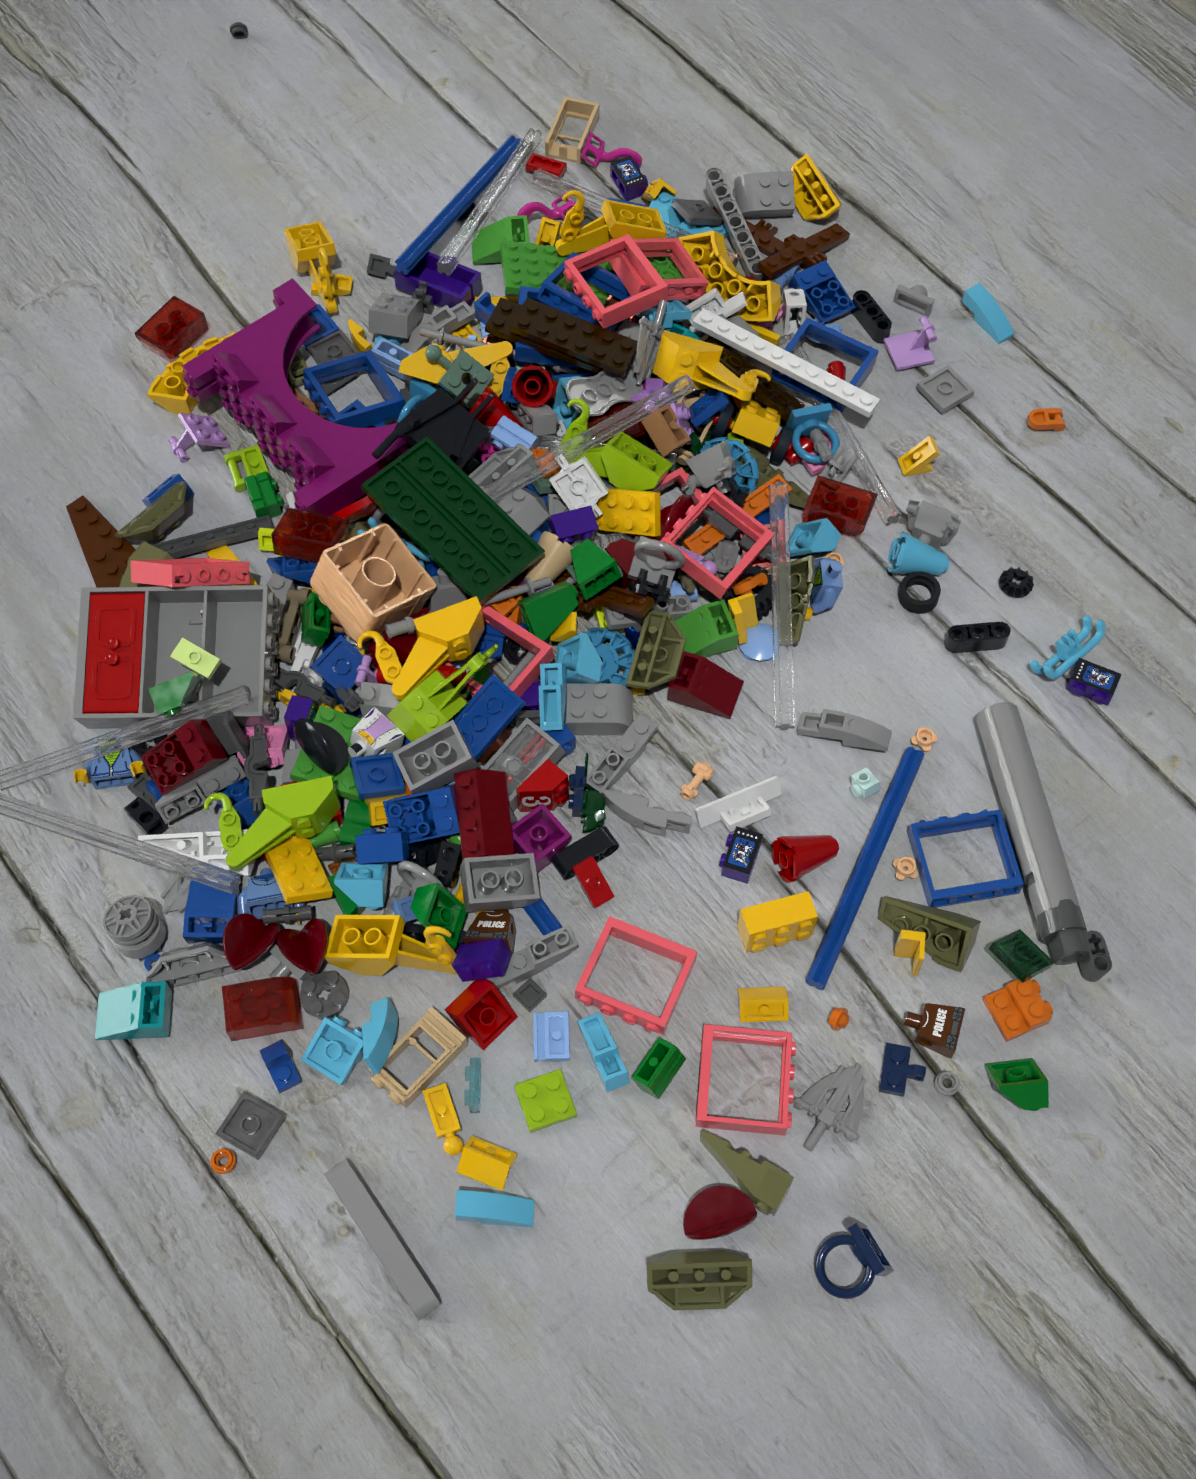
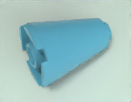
M898 532L901 536L900 538H895L888 556V561H891V567L887 566L888 572L910 574L921 571L930 575H942L943 572L948 570L950 561L947 559L946 554L906 532Z

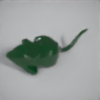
M586 753L584 776L586 777L588 769V753ZM588 784L585 787L587 791H583V807L580 823H583V833L604 826V819L606 817L604 812V796L588 786Z

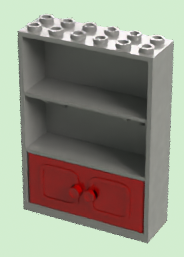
M268 585L81 588L73 719L87 729L145 728L150 726L180 728L191 719H207V716L229 708L239 727H253L256 724L258 726L259 724L272 726V720L276 719V708L273 706V698L277 697L274 676L278 674L275 655H278L279 652L278 642H276V634L279 633V621L276 618L277 612H280V600L277 599L275 593L272 592ZM183 637L216 656L222 662L210 680L201 676V682L186 706L179 709L180 713L167 718L166 715H158L148 689L188 672H195L170 657Z

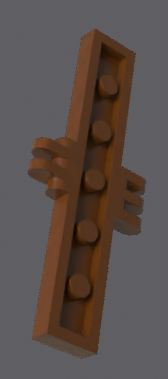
M714 206L712 209L718 214V212H717V210H716V208H715V206ZM763 219L756 225L746 221L761 253L769 257L787 248L783 241L774 237L778 231L777 227L774 226L771 229L772 225L770 223L765 225L766 221ZM804 262L799 264L800 270L806 265Z
M836 223L805 239L792 234L784 239L787 248L759 261L757 268L772 279L803 262L812 267L822 261H827V256L823 252L847 241L850 233Z
M563 572L553 581V584L556 585L566 581L570 577L568 572ZM620 578L588 600L583 598L581 590L574 583L578 592L577 599L579 604L576 609L587 613L594 607L603 606L644 618L655 605L653 597L617 587L620 583Z

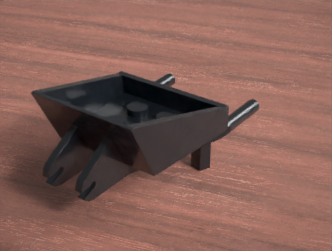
M476 378L455 399L441 388H438L396 424L395 429L373 451L372 456L375 459H379L398 438L402 437L413 447L427 436L463 471L490 438L491 430L477 418L494 399L495 394L490 393L471 414L460 404L478 383Z

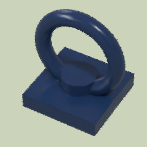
M855 1223L849 1227L848 1230L851 1235L840 1234L829 1238L820 1246L816 1254L814 1268L817 1280L822 1288L834 1297L841 1299L858 1297L869 1289L875 1274L877 1276H887L894 1271L870 1230L864 1224ZM840 1245L852 1246L858 1260L866 1268L863 1279L851 1288H841L834 1285L828 1279L825 1272V1260L828 1253Z

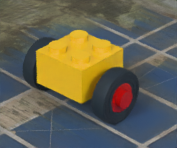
M742 400L734 421H732L734 405L728 403L723 411L716 412L712 422L714 424L711 432L713 438L723 437L725 431L730 427L733 433L768 447L772 445L770 460L780 464L785 454L789 453L792 447L791 439L794 430L783 426L779 435L775 437L780 426L778 411L769 407L766 409L761 408L757 402L752 400L747 402Z

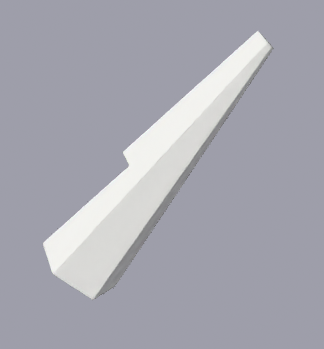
M242 830V834L244 835L247 832V830ZM220 831L138 836L139 844L148 845L178 856L232 871L226 863V856L229 852L225 851L222 846ZM256 859L241 870L234 872L245 876L251 875Z

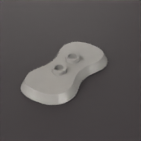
M628 368L624 377L602 369L597 375L591 377L572 378L567 382L565 390L569 401L574 398L584 400L590 408L589 417H596L604 414L615 403L632 402L633 393L641 394V390H644L642 383L641 386L636 384L637 376ZM572 405L580 414L582 413L580 405Z

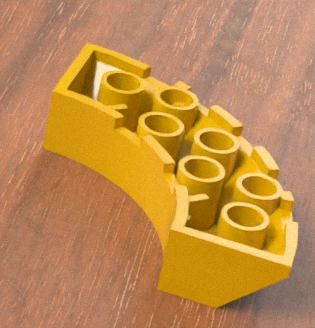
M713 230L678 237L681 244L709 282L704 294L716 288L723 299L727 301L743 292L746 297L747 306L741 311L730 315L731 317L738 315L749 322H772L775 320L781 306L780 284L773 281L749 280L735 268L728 256L724 235Z
M235 332L217 339V336L203 341L202 345L194 349L190 347L179 354L180 358L172 362V364L169 362L166 365L167 369L161 376L158 375L147 396L171 413H192L199 402L195 397L191 398L186 391L187 384L183 379L184 371L182 365L232 336Z

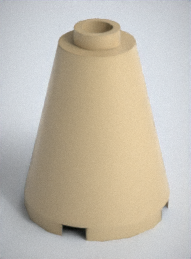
M544 531L539 538L538 544L545 550V554L528 567L524 578L528 577L532 582L549 576L551 582H553L573 563L570 551L573 547L566 541L562 543L557 540L559 538L557 535Z

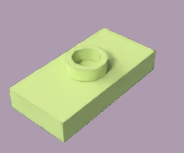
M183 637L170 656L208 680L211 679L222 662L216 656Z

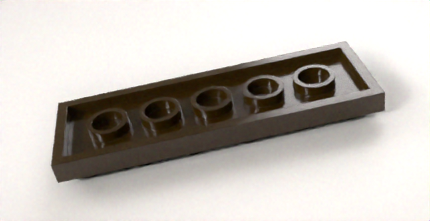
M502 297L499 299L485 325V332L514 343H521L534 348L535 351L597 374L600 372L601 368L510 332V326L522 305Z
M528 297L510 326V332L623 377L637 352L638 341L606 328L603 329L601 326Z
M708 334L699 339L722 346L723 351L719 362L738 378L749 370H760L735 349ZM757 376L759 381L756 391L752 393V396L758 399L763 407H769L778 411L781 421L787 422L792 410L805 407L802 402L773 379L767 381V379Z

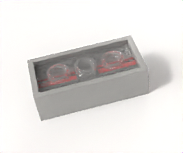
M526 718L482 769L506 773L509 804L514 812L518 807L516 789L547 759L556 764L565 751L557 741L530 719Z

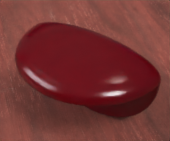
M682 495L674 504L660 510L661 535L650 536L652 540L661 541L667 532L672 533L674 530L673 526L678 519H684L689 507L692 504L695 506L691 496Z
M246 913L234 916L227 923L223 933V949L232 969L240 970L261 957L275 942L279 934L278 924L271 923L265 925L254 915Z
M314 918L307 922L301 931L295 929L281 930L276 938L277 946L284 957L293 965L310 974H316L326 954L328 943L326 925L321 919Z
M725 1185L713 1186L701 1191L689 1203L684 1214V1233L687 1238L692 1240H708L723 1237L751 1224L757 1217V1211L751 1199L739 1189Z

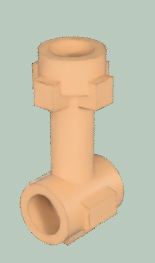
M698 761L692 771L696 775L689 785L683 784L680 795L687 801H691L693 797L696 798L698 795L696 789L703 779L709 781L712 778L715 769L706 762Z

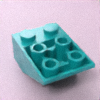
M140 982L99 993L95 1040L169 1037L172 990L167 982Z

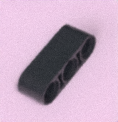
M856 291L852 300L856 308L851 310L852 314L873 341L880 344L884 343V338L890 337L891 320L867 291Z
M1004 622L955 625L949 628L944 646L951 653L999 650L1005 647L1011 629Z
M603 826L556 853L551 858V862L563 880H569L575 876L571 868L572 866L589 856H593L596 863L613 854L620 845L609 829Z

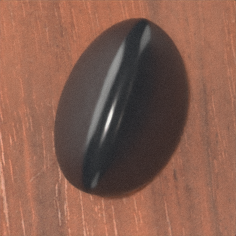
M306 718L298 719L294 724L293 731L297 742L305 754L317 767L327 774L333 775L340 771L348 757V748L344 738L339 732L326 724L312 722Z

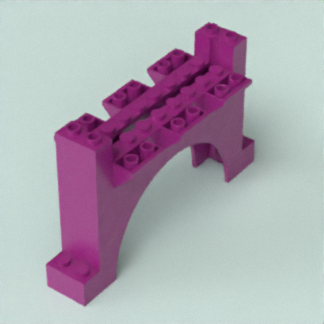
M292 278L273 290L275 310L185 363L182 367L184 371L183 379L187 384L186 391L191 398L195 397L199 403H202L219 392L223 399L221 400L223 407L233 413L235 421L239 425L242 424L247 430L251 426L255 429L259 440L257 444L263 452L266 451L269 454L272 463L275 466L279 465L283 471L287 468L292 471L295 479L294 487L297 490L294 493L296 501L294 505L297 509L296 516L301 524H306L311 530L332 514L366 494L361 489V484L412 448V446L402 437L398 438L379 459H375L372 456L373 451L392 433L397 423L375 428L343 426L314 414L293 394L287 383L291 362L299 348L313 334L318 332L320 327L308 315L309 312L317 308V304Z

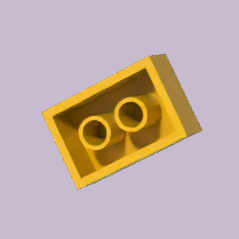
M806 891L740 909L737 928L745 952L753 951V953H758L769 946L775 945L780 947L795 939L803 941L810 938L814 934L818 915L810 893Z

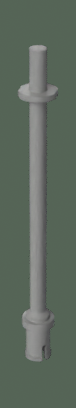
M421 327L419 334L420 336L439 340L438 345H441L442 341L470 348L488 345V343L444 333V327H441V332ZM515 350L508 357L514 358ZM536 363L552 367L556 373H559V371L568 374L578 373L576 369L568 366Z
M548 576L531 582L530 578H524L523 585L495 593L481 607L523 593H527L530 596L535 593L534 590L551 585V579ZM406 616L401 621L386 624L387 636L392 638L404 633H414L413 618Z

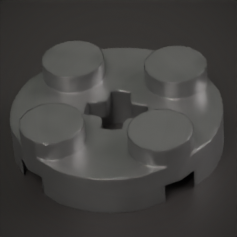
M335 971L317 972L301 984V1004L307 1014H311L318 1019L323 1020L324 1017L334 1018L335 1015L338 1016L344 1010L343 1007L346 1005V1002H348L349 991L346 982ZM321 991L331 992L327 1000H323L322 997L318 998Z

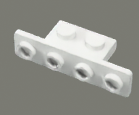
M714 288L686 305L692 311L691 319H688L690 323L684 327L699 335L702 331L694 328L692 323L703 308L716 315L724 314L727 318L747 306L745 294L740 292L725 301L718 290Z
M773 776L696 808L698 825L703 828L721 820L728 830L733 832L736 826L743 828L772 816L771 808L766 801L782 795L780 779L778 776Z

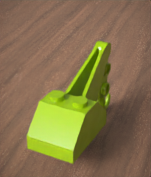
M574 398L569 401L568 407L578 404L582 408V413L580 417L569 425L560 443V450L568 463L576 462L586 456L599 476L607 477L609 482L615 485V488L643 491L655 488L669 473L673 466L672 462L622 431H619L605 446L579 450L588 432L590 408L582 399Z
M493 645L483 654L481 652L477 653L468 663L447 678L437 669L409 693L387 717L405 734L410 742L446 724L468 703L460 692L475 673L480 671L489 662L488 659L498 649V645ZM469 668L470 672L455 688L450 681Z
M332 776L263 789V803L266 808L244 835L242 834L240 817L233 808L230 798L224 793L211 794L204 802V809L208 810L209 804L214 800H220L223 804L219 817V829L222 846L225 851L229 852L226 856L228 867L232 871L241 870L244 866L291 835L298 838H310L315 834L321 833L341 808Z

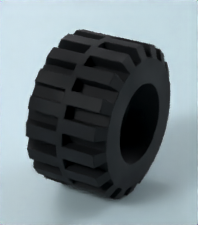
M750 565L735 584L744 578L753 577L762 572L766 574L768 583L752 589V591L758 594L754 598L757 618L760 621L773 608L776 584L773 581V576L771 574L768 575V570L765 568L761 570L759 565L755 567ZM732 587L722 597L728 610V600L740 596V594H734Z

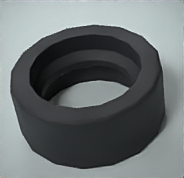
M921 571L912 572L901 581L898 593L899 602L909 612L916 614L928 613L938 603L941 592L940 583L929 573ZM912 585L924 586L930 590L932 597L923 601L916 600L909 596L907 588Z

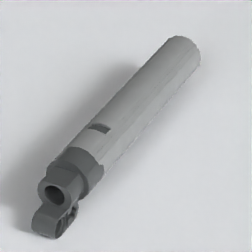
M1006 702L993 704L984 708L977 715L976 720L1042 941L1050 946L1055 964L1067 965L1079 962L1082 974L1087 980L1091 982L1099 981L1111 970L1112 961L1104 937L1097 931H1087L1018 707Z

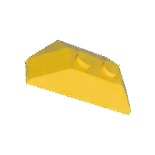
M807 153L792 165L795 206L805 221L826 219L842 207L841 201L825 176Z

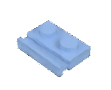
M568 1011L533 1012L534 1062L570 1061Z

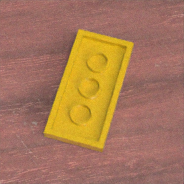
M607 487L609 490L608 494L597 501L596 504L603 512L602 515L595 518L598 530L646 536L661 535L660 492Z
M291 835L264 853L286 904L332 897L333 889L309 838H298Z

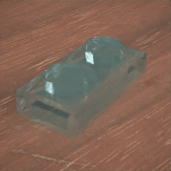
M470 1058V1066H465V1081H469V1090L464 1092V1104L469 1105L471 1114L480 1113L481 1061L480 1058Z

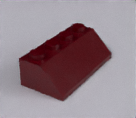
M476 768L454 773L462 859L515 854L506 773Z

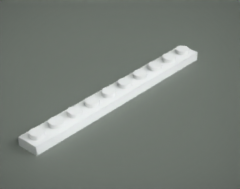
M704 308L693 320L692 326L868 418L879 404V398Z

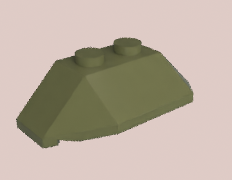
M184 481L176 482L114 535L117 538L141 541H158L165 535L164 531L169 527L173 528L181 521L179 518L184 515L186 483Z
M650 610L646 614L626 686L650 689L676 679L686 638L673 621L669 612Z
M724 1250L670 1252L647 1263V1290L674 1311L726 1309L746 1290L748 1291L753 1287L752 1259Z

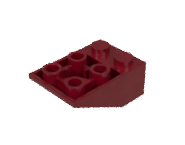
M683 651L676 679L671 680L668 686L667 700L731 719L744 681L703 656Z
M207 719L189 720L141 756L162 795H166L211 771L228 758Z

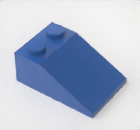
M247 777L215 792L224 793L230 798L233 808L240 817L242 829L248 828L260 816L259 812L258 815L253 814V804L249 799V782ZM216 800V802L218 803V805L220 806V808H221V810H222V808H223L222 802H221L220 800Z

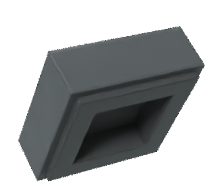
M529 978L513 993V997L530 1013L547 997V993Z

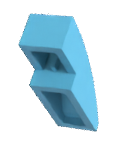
M981 283L974 285L964 292L962 303L975 314L973 320L998 344L1014 336V331L1004 312Z
M540 664L541 686H538L540 728L543 731L563 730L566 709V664Z
M388 997L370 1004L371 1021L362 1024L363 1057L374 1075L378 1074L385 1064L396 1037L398 1012Z
M600 1012L578 1020V1026L606 1091L609 1092L629 1084L628 1072Z
M457 1190L454 1216L457 1221H476L487 1225L533 1227L535 1200L497 1193Z

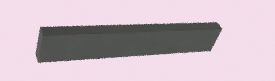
M270 515L153 544V546L169 553L173 558H178L258 537L259 528H274Z

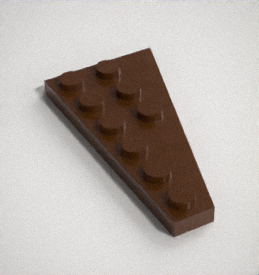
M82 495L67 505L66 509L96 588L119 587L122 575H124L128 565V559L135 549L126 539L117 538L114 535L118 531Z

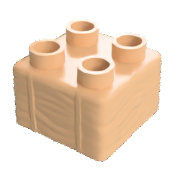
M387 523L380 524L369 529V531L325 549L310 579V585L317 593L319 600L329 608L344 628L348 637L355 642L358 641V637L365 631L373 630L382 634L385 631L386 624L401 621L403 617H410L419 612L436 588V583ZM366 638V639L363 640L362 643H364V642H366V641H368V640H370V639H373V638Z

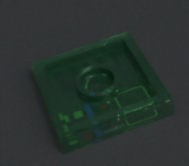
M1020 929L992 943L989 947V950L1022 983L1051 968L1054 963Z

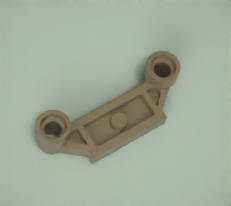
M289 588L287 590L286 599L290 601L288 612H285L283 617V629L278 633L279 652L278 655H275V658L281 659L282 662L292 663L294 660V644L302 621V605L307 600L309 594L312 593L311 589L301 588L298 590Z

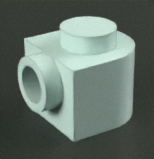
M867 768L851 775L852 786L850 788L856 798L864 800L880 791V781Z

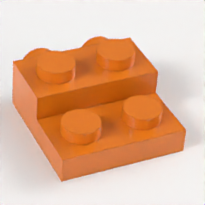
M1028 975L1008 983L1005 988L986 995L982 999L1006 1042L1047 1025L1052 1019V1006L1048 1001L1043 1002L1039 995L1041 989L1036 980L1031 981Z

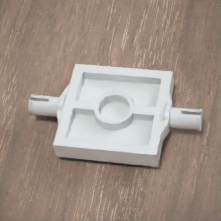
M562 453L556 456L555 460L562 469L550 477L549 481L569 510L591 505L595 518L602 515L603 512L596 503L601 497L608 494L609 490L586 456L572 463H568Z

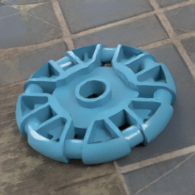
M719 437L708 441L707 445L699 450V453L718 443L727 441L731 456L737 463L736 474L727 479L728 483L734 478L739 487L748 488L749 494L757 489L756 480L759 479V468L756 458H753L750 454L751 450L744 443L736 439L728 440V437ZM743 457L746 463L741 466L738 460ZM745 477H748L747 485L743 484L745 481ZM696 487L697 489H700L702 493H704L702 487ZM712 487L706 488L707 491L705 493L707 494Z
M597 627L587 629L588 632L586 634L590 640L592 639L594 648L601 660H603L601 666L602 675L598 683L611 682L626 686L635 651L631 648V642L620 632H612L608 628ZM606 639L611 640L609 645L603 644ZM623 651L624 654L618 656L617 652ZM619 668L625 669L623 675L619 674Z

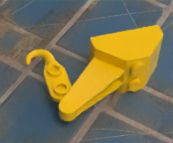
M571 190L563 196L562 200L566 201L568 197L575 196L577 197V202L566 213L559 232L561 239L556 241L555 247L559 255L565 256L572 252L578 253L592 250L610 242V239H617L627 234L632 239L665 238L667 231L658 209L606 199L601 207L603 216L581 227L584 219L583 206L585 198L580 191Z
M321 221L284 228L285 240L296 272H308L327 314L337 313L338 310L334 295H336L335 288L330 279L332 277L330 266L335 265L336 250L335 244Z
M666 330L662 333L653 373L669 385L686 390L715 388L740 400L750 401L752 393L756 391L759 379L757 376L771 381L769 374L757 369L749 370L738 378L719 362L723 351L722 346Z
M508 341L463 349L484 367L492 364L490 372L494 374V377L487 386L499 397L503 391L508 368H510L507 357L513 351L512 344ZM437 345L440 347L442 355L451 362L460 351L446 352V347ZM428 346L401 360L399 373L438 384V381L447 370L438 361L432 362L426 358L425 351ZM464 373V374L462 375V377H461L462 382H463L464 377L468 376V374Z
M477 596L413 619L418 640L403 667L394 648L384 640L380 633L369 630L363 632L358 637L357 645L359 649L362 648L364 639L373 638L375 640L376 660L385 681L393 684L392 692L395 699L403 700L446 660L450 662L463 660L473 653L485 629L482 607Z
M335 915L324 957L331 965L359 975L382 976L394 965L458 975L452 967V963L456 958L454 949L450 947L443 936L434 934L439 933L451 937V933L445 928L439 926L426 927L423 932L426 938V944L403 934L405 921L400 915Z

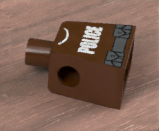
M508 909L480 912L463 937L465 944L502 938L512 955L516 933L512 914L509 913Z
M926 1003L921 1015L908 1011L904 1025L918 1029L915 1038L916 1043L951 1059L956 1051L965 1008Z

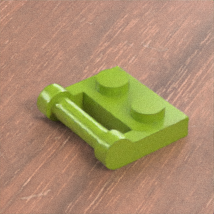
M258 445L231 452L224 456V461L231 471L234 480L233 486L236 492L246 490L244 478H241L237 461L242 460L247 476H256L258 473L268 472Z

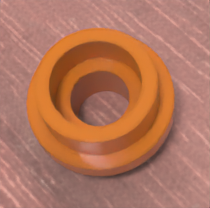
M836 1007L832 1011L828 1024L832 1026L833 1030L839 1031L847 1026L850 1019L848 1010Z
M222 1148L213 1153L210 1165L216 1173L227 1174L234 1169L236 1157L231 1150ZM227 1158V1164L221 1166L219 1164L221 1159Z

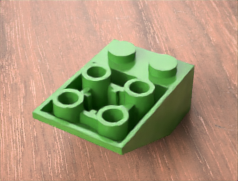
M527 215L508 216L471 233L473 264L501 262V241L511 240L518 243H529Z
M724 599L704 604L674 621L686 638L684 648L686 652L707 657L737 648L739 634Z

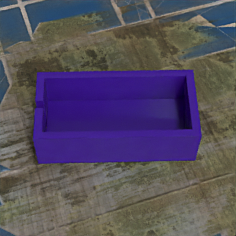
M427 252L407 275L402 271L394 270L395 286L397 289L413 295L415 289H419V281L427 282V295L432 296L433 303L441 307L447 305L449 308H452L463 301L470 306L472 300L474 301L475 297L482 290L481 272Z

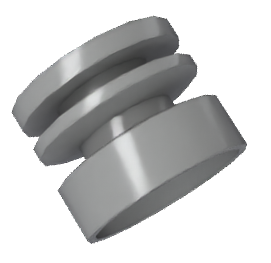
M138 895L122 897L110 905L104 914L103 926L106 933L126 957L132 959L147 957L160 948L165 939L166 929L164 923L144 897Z

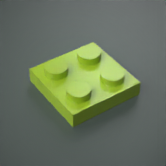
M561 1069L514 1085L530 1133L577 1117Z

